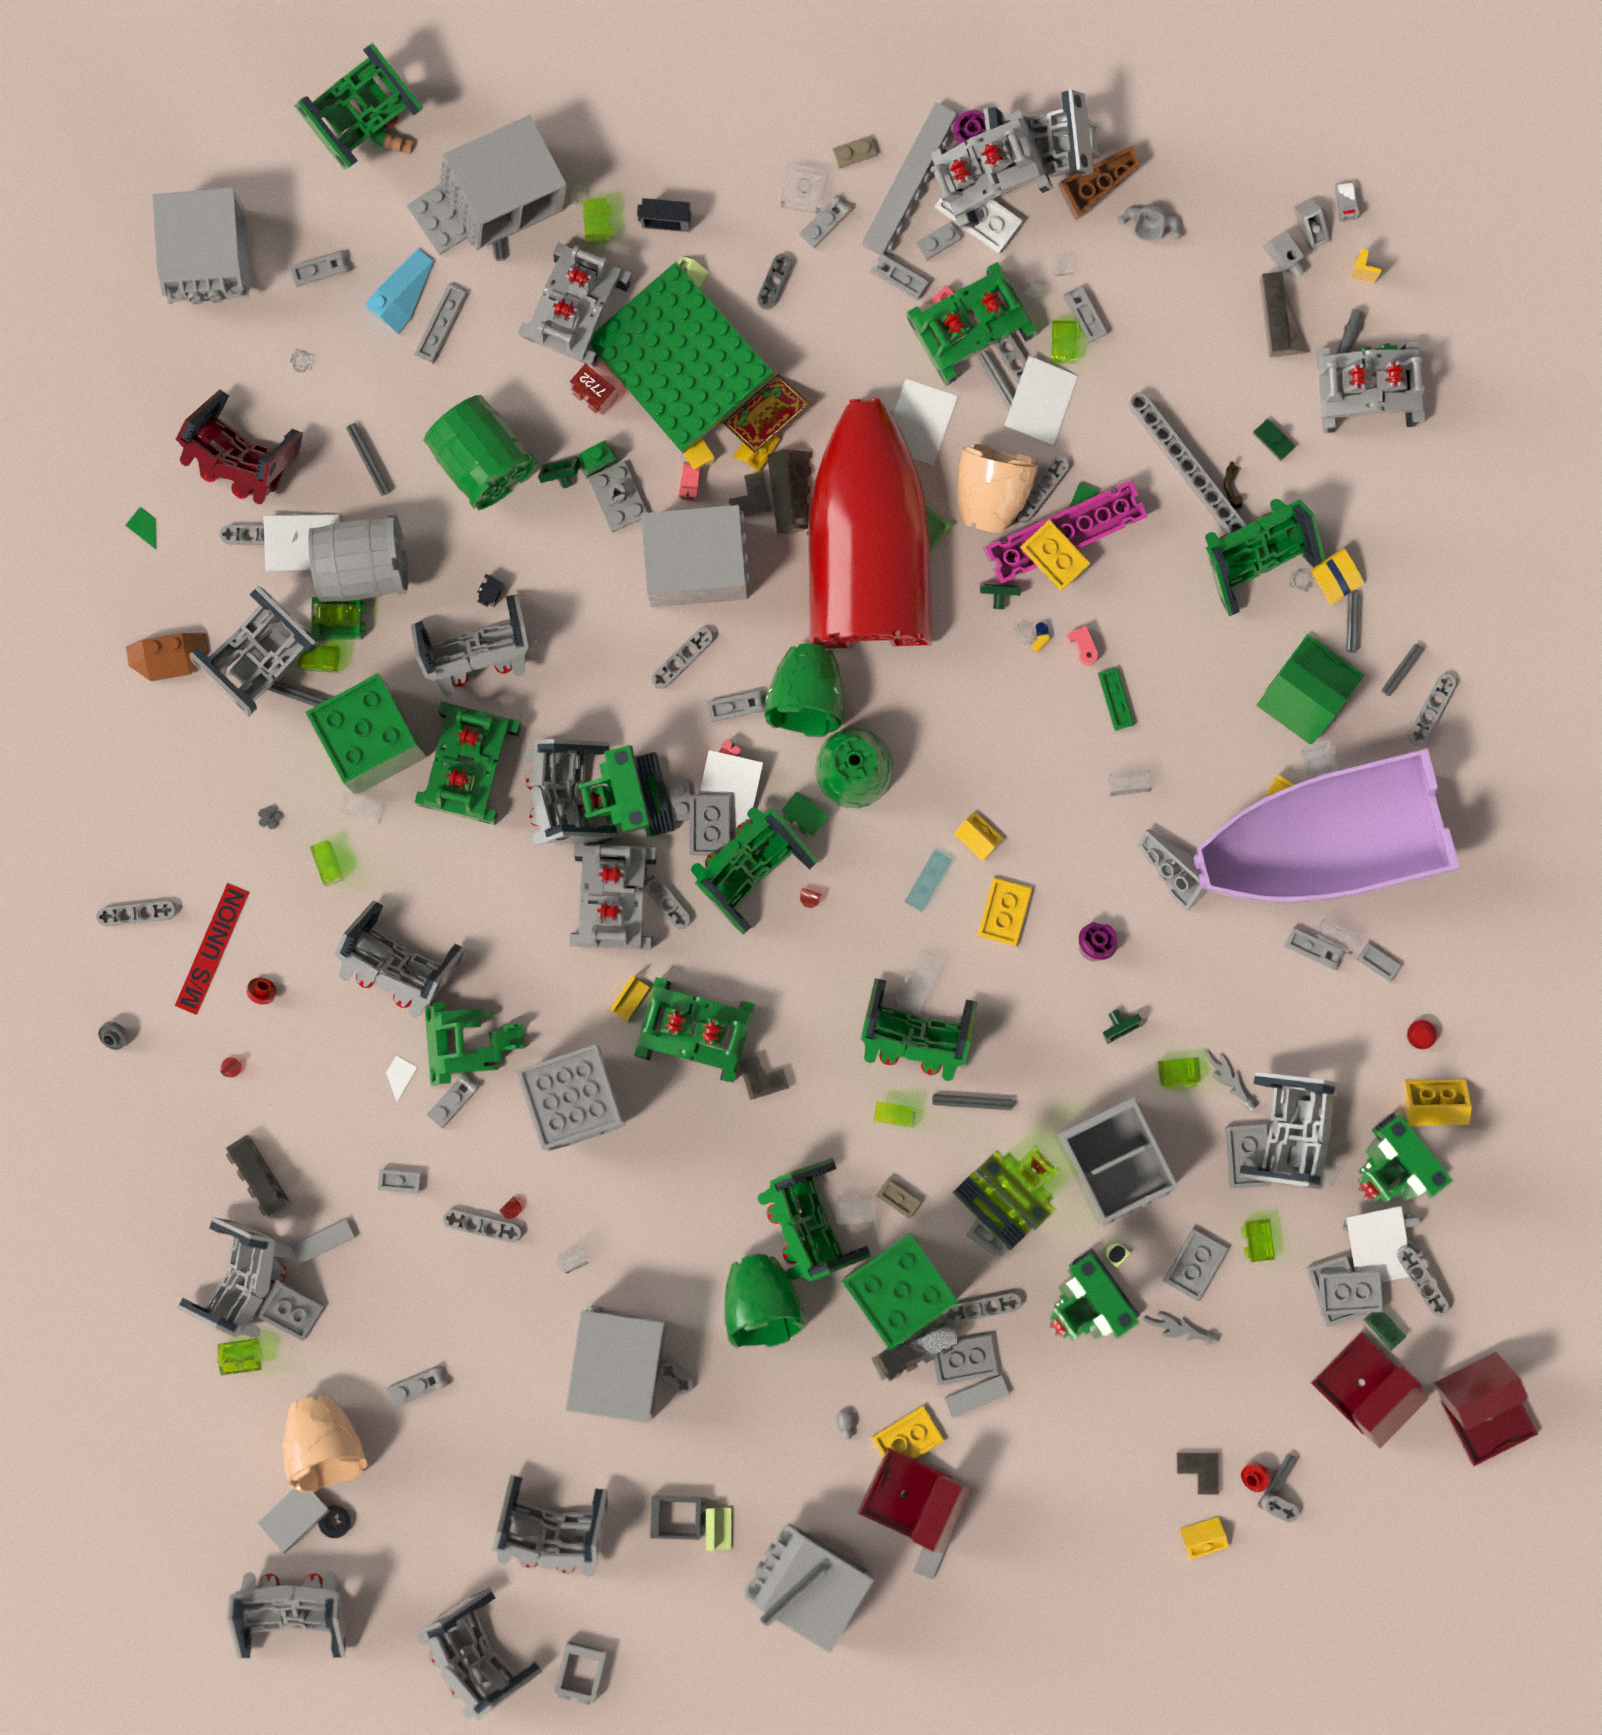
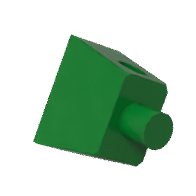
M606 440L582 451L578 456L581 462L580 468L586 479L620 462L612 445Z

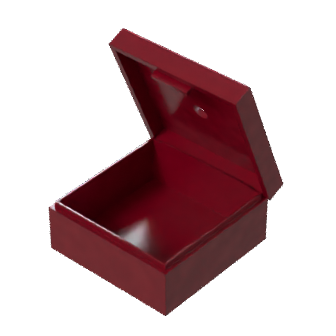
M1359 1332L1310 1382L1361 1434H1365L1379 1449L1428 1400L1420 1382L1404 1367H1396L1362 1332ZM1359 1379H1363L1365 1381V1385L1363 1387H1359L1357 1385V1381Z
M1497 1352L1434 1382L1441 1397L1440 1403L1472 1466H1476L1538 1435L1522 1404L1529 1397L1521 1378Z
M887 1447L857 1513L909 1537L913 1543L932 1552L944 1553L973 1488L953 1479L948 1474ZM903 1491L908 1492V1497L905 1499L901 1497Z

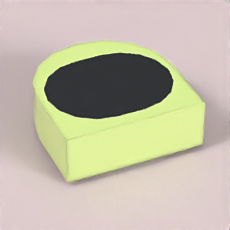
M1118 1243L1111 1244L1106 1249L1107 1259L1116 1268L1131 1254L1123 1245Z

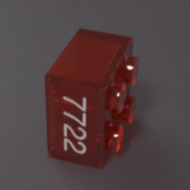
M586 363L570 380L572 394L579 401L585 400L588 404L587 407L595 414L599 412L603 415L618 398L616 388Z

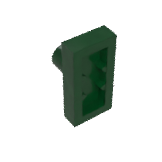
M1268 418L1253 432L1280 462L1296 447Z
M578 457L542 465L538 479L541 483L558 479L563 489L568 488L573 484L570 476L577 475L581 462Z
M980 584V593L994 594L993 609H1005L1006 595L1020 596L1021 587Z
M1119 1009L1112 1011L1108 1016L1114 1026L1102 1032L1103 1038L1108 1045L1142 1027L1143 1021L1139 1013L1125 1020Z

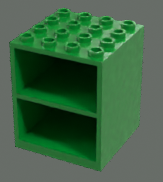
M378 673L305 712L343 784L355 795L427 758L391 689Z
M911 1233L906 1234L841 1280L889 1350L958 1303Z

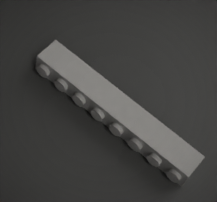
M935 102L862 241L863 247L879 255H885L886 251H891L894 245L892 240L895 234H900L903 228L901 223L904 217H909L913 208L911 207L913 200L917 201L921 194L920 186L922 183L926 184L931 174L929 169L932 165L935 166L930 154L940 148L944 149L948 143L949 138L947 135L949 131L953 132L956 112Z

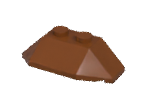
M179 633L145 639L126 646L129 667L151 682L191 675L197 667L191 662L189 654L197 647L206 655L209 653L206 633Z

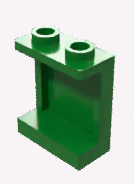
M312 597L311 634L317 640H362V634H365L366 631L365 622H362V614L366 613L365 602L359 599L320 603L318 597Z

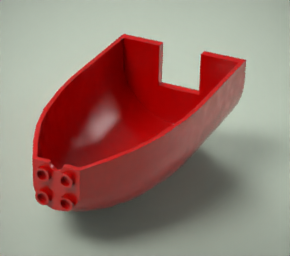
M871 398L866 402H861V399L849 400V404L846 405L823 453L815 480L808 540L810 644H817L825 649L852 648V642L890 641L892 647L933 646L931 546L922 484L905 438L886 404L881 403L880 398Z

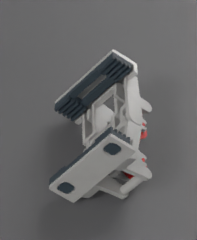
M373 900L344 932L335 952V955L342 961L339 977L347 981L351 978L353 972L357 971L355 978L358 985L363 988H370L376 983L380 988L393 992L395 1004L401 1008H407L411 1005L409 1014L417 1018L421 1015L425 1006L433 1000L457 970L466 949L454 944L448 951L443 964L415 952L412 954L405 947L374 929L383 905ZM371 951L372 953H374L375 955H377L379 958H381L382 960H384V962H382V961L378 960L377 958H375L374 956L370 955L369 952Z
M1255 1072L1253 1084L1274 1088L1271 1121L1274 1122L1270 1126L1262 1168L1241 1165L1239 1177L1254 1181L1323 1190L1325 1180L1323 1168L1329 1145L1325 1144H1328L1331 1138L1333 1104H1335L1339 1083L1322 1079ZM1298 1130L1303 1131V1137L1297 1136ZM1290 1146H1292L1289 1164H1287L1286 1162L1289 1154Z
M331 1571L327 1572L324 1575L323 1581L319 1574L311 1573L303 1579L302 1586L281 1585L278 1576L270 1573L260 1579L259 1587L256 1588L255 1574L247 1572L243 1576L240 1591L230 1594L227 1619L237 1657L250 1658L253 1632L284 1630L288 1627L300 1630L329 1631L332 1637L331 1651L333 1658H345L347 1630L340 1602V1591L336 1584V1574Z

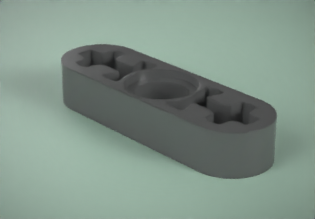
M779 254L774 258L758 294V305L764 310H769L775 305L791 268V260L785 254ZM783 259L787 266H783L780 271L781 274L777 272L779 268L777 262H781ZM771 277H777L780 280V284L772 287L768 281ZM768 290L772 291L770 294L771 302L763 304V299L761 298L767 296Z

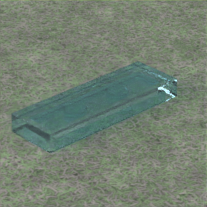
M934 850L904 902L922 912L952 859Z

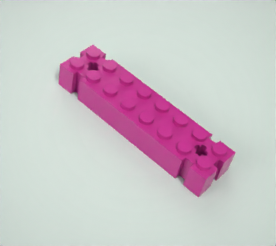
M1127 480L1114 486L1115 492L1113 493L1110 490L1103 491L1004 537L1006 542L1002 544L1000 540H996L983 546L988 561H994L996 567L992 570L998 583L1002 584L1015 578L1014 572L1016 571L1024 574L1037 568L1020 546L1049 519L1079 549L1125 528L1124 522L1126 521L1129 524H1133L1148 517L1142 502L1136 503L1134 496L1138 495L1132 480ZM1118 501L1119 504L1122 503L1124 506L1121 508L1122 512H1120V510H1116V506H1118ZM1009 551L1010 554H1014L1011 563L1010 560H1006Z

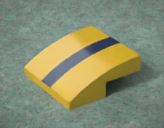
M1344 548L1310 570L1317 585L1322 589L1327 602L1331 606L1364 583L1354 562Z

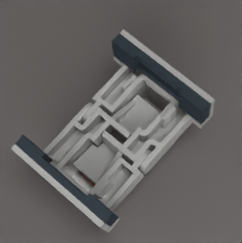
M518 594L506 596L510 621L481 628L479 631H470L432 643L422 621L412 624L411 630L415 656L425 679L429 678L431 681H435L445 696H451L454 694L453 686L461 687L465 685L469 678L468 672L475 669H481L494 664L496 671L499 673H509L513 669L515 675H523L525 673V654L529 647Z

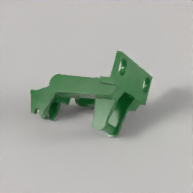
M445 1002L427 1004L425 1006L430 1085L450 1084L451 1074L499 1070V1066H484V1063L502 1061L501 1051L524 1049L523 1024L505 1025L501 1031L489 1032L490 1048L474 1049V1053L467 1054L464 1050L463 1029L481 1027V1018L494 1017V1012L481 1013V1009L446 1011ZM455 1029L456 1053L448 1054L446 1030Z

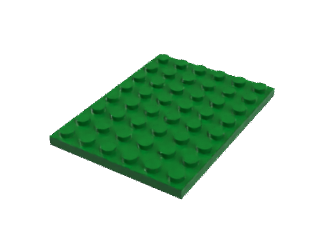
M674 262L598 328L590 342L591 348L683 454L775 375L677 262Z

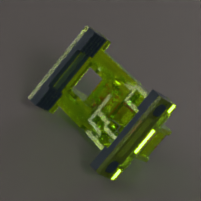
M1037 1145L1019 1162L1009 1152L1003 1156L996 1150L976 1170L981 1178L973 1171L952 1192L1009 1251L1031 1231L1025 1222L1036 1230L1056 1210L1049 1203L1054 1197L1044 1186L1060 1169L1056 1168L1038 1150L1039 1147ZM1050 1173V1175L1041 1183V1181ZM995 1189L1014 1207L1012 1210L993 1192Z

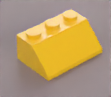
M1466 1079L1405 1080V1112L1409 1126L1470 1125L1472 1106Z

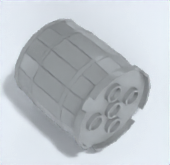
M396 514L388 515L387 518L352 520L309 529L310 566L315 591L320 603L380 597L396 592L399 595L407 593L405 591L408 590L406 551H400V540L403 539V534Z

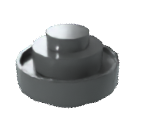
M105 1022L99 1028L98 1037L109 1049L119 1050L128 1041L126 1030L116 1022Z

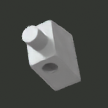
M1287 230L1263 246V249L1282 272L1289 269L1296 278L1305 271L1299 263V260L1304 256Z

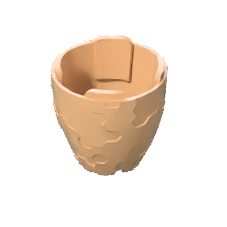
M972 443L970 447H963L957 471V497L962 523L970 527L972 523H976L975 527L977 529L1004 533L1016 519L1030 495L1038 468L1035 458L1023 453H1019L1016 456L992 450L986 444Z
M328 1395L318 1396L319 1400L309 1397L296 1401L288 1410L283 1439V1459L288 1483L299 1492L311 1493L318 1491L321 1487L337 1484L345 1480L351 1482L361 1476L363 1469L367 1467L361 1440L356 1430L343 1412V1409Z

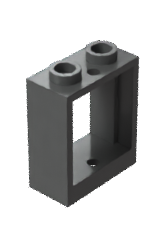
M652 1495L650 1538L700 1540V1535H704L705 1523L701 1522V1514H705V1502H701L702 1497ZM660 1502L696 1503L695 1533L659 1532Z

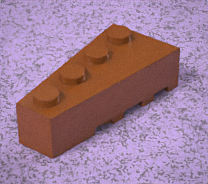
M1132 145L1094 164L1092 174L1085 176L1074 174L1060 181L1058 186L1075 220L1140 165Z

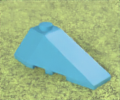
M417 249L365 303L367 310L399 334L412 318L414 308L420 298L421 290L434 261Z

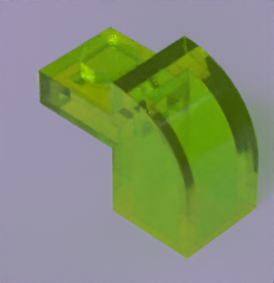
M313 603L312 624L330 627L359 626L360 606Z
M876 1101L873 1122L913 1129L916 1108Z

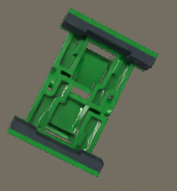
M1273 499L1270 502V507L1274 512L1262 515L1257 520V523H1250L1220 538L1214 532L1206 534L1205 540L1208 545L1206 552L1219 598L1228 616L1240 612L1232 589L1258 577L1259 573H1266L1302 554L1304 559L1306 558V561L1313 568L1326 560L1315 514L1300 499L1289 505L1284 504L1280 499Z

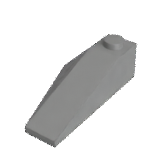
M1146 830L1138 846L1149 863L1154 865L1160 873L1158 877L1161 881H1165L1171 890L1169 891L1171 897L1186 911L1190 910L1207 892L1206 888L1201 889L1199 882L1201 870H1196L1194 856L1153 831Z

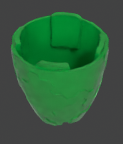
M809 643L799 644L797 648L796 646L789 648L776 669L766 696L764 717L767 724L772 728L800 732L806 737H823L841 727L844 717V696L839 666L833 651L828 650L826 652L823 646Z
M861 728L844 729L832 734L821 746L816 759V779L823 793L838 806L860 809L870 806V804L877 801L886 792L892 780L894 763L888 746L879 736ZM852 755L859 756L861 759L860 764L852 766L848 761L849 757Z
M766 1254L750 1255L742 1258L740 1264H738V1261H735L730 1267L724 1298V1324L726 1325L728 1340L735 1348L765 1345L769 1348L789 1342L791 1337L800 1333L806 1326V1316L799 1295L785 1269L782 1268L774 1256L769 1258Z

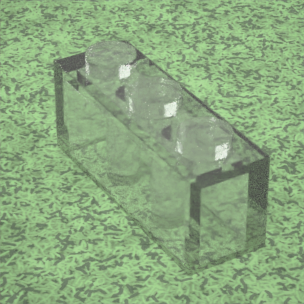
M924 949L922 953L918 952L913 961L916 964L913 972L909 970L904 979L907 982L904 990L900 988L895 997V1000L898 1001L896 1005L918 1016L945 960Z

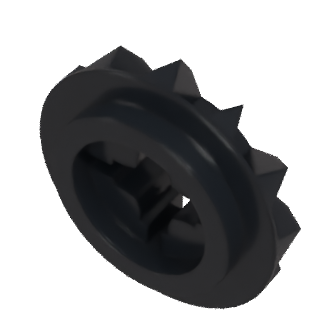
M339 1505L328 1506L330 1511L318 1522V1526L325 1536L340 1538L351 1527V1517L348 1510ZM338 1513V1521L343 1523V1525H336L331 1530L332 1522L327 1520V1518H334Z

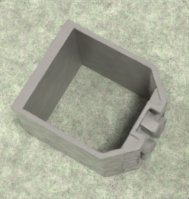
M234 188L152 194L157 271L162 295L167 296V302L173 304V302L186 300V302L198 305L203 304V301L221 303L224 299L242 297V294L244 298H249L250 271L246 211Z
M596 1044L516 1070L542 1150L547 1152L626 1126L601 1049Z
M788 1523L786 1527L783 1526L779 1531L776 1544L771 1543L765 1553L767 1559L765 1562L760 1561L755 1569L756 1577L750 1580L746 1586L744 1598L766 1613L819 1563H822L827 1568V1572L776 1620L830 1653L874 1581L873 1573L809 1533Z

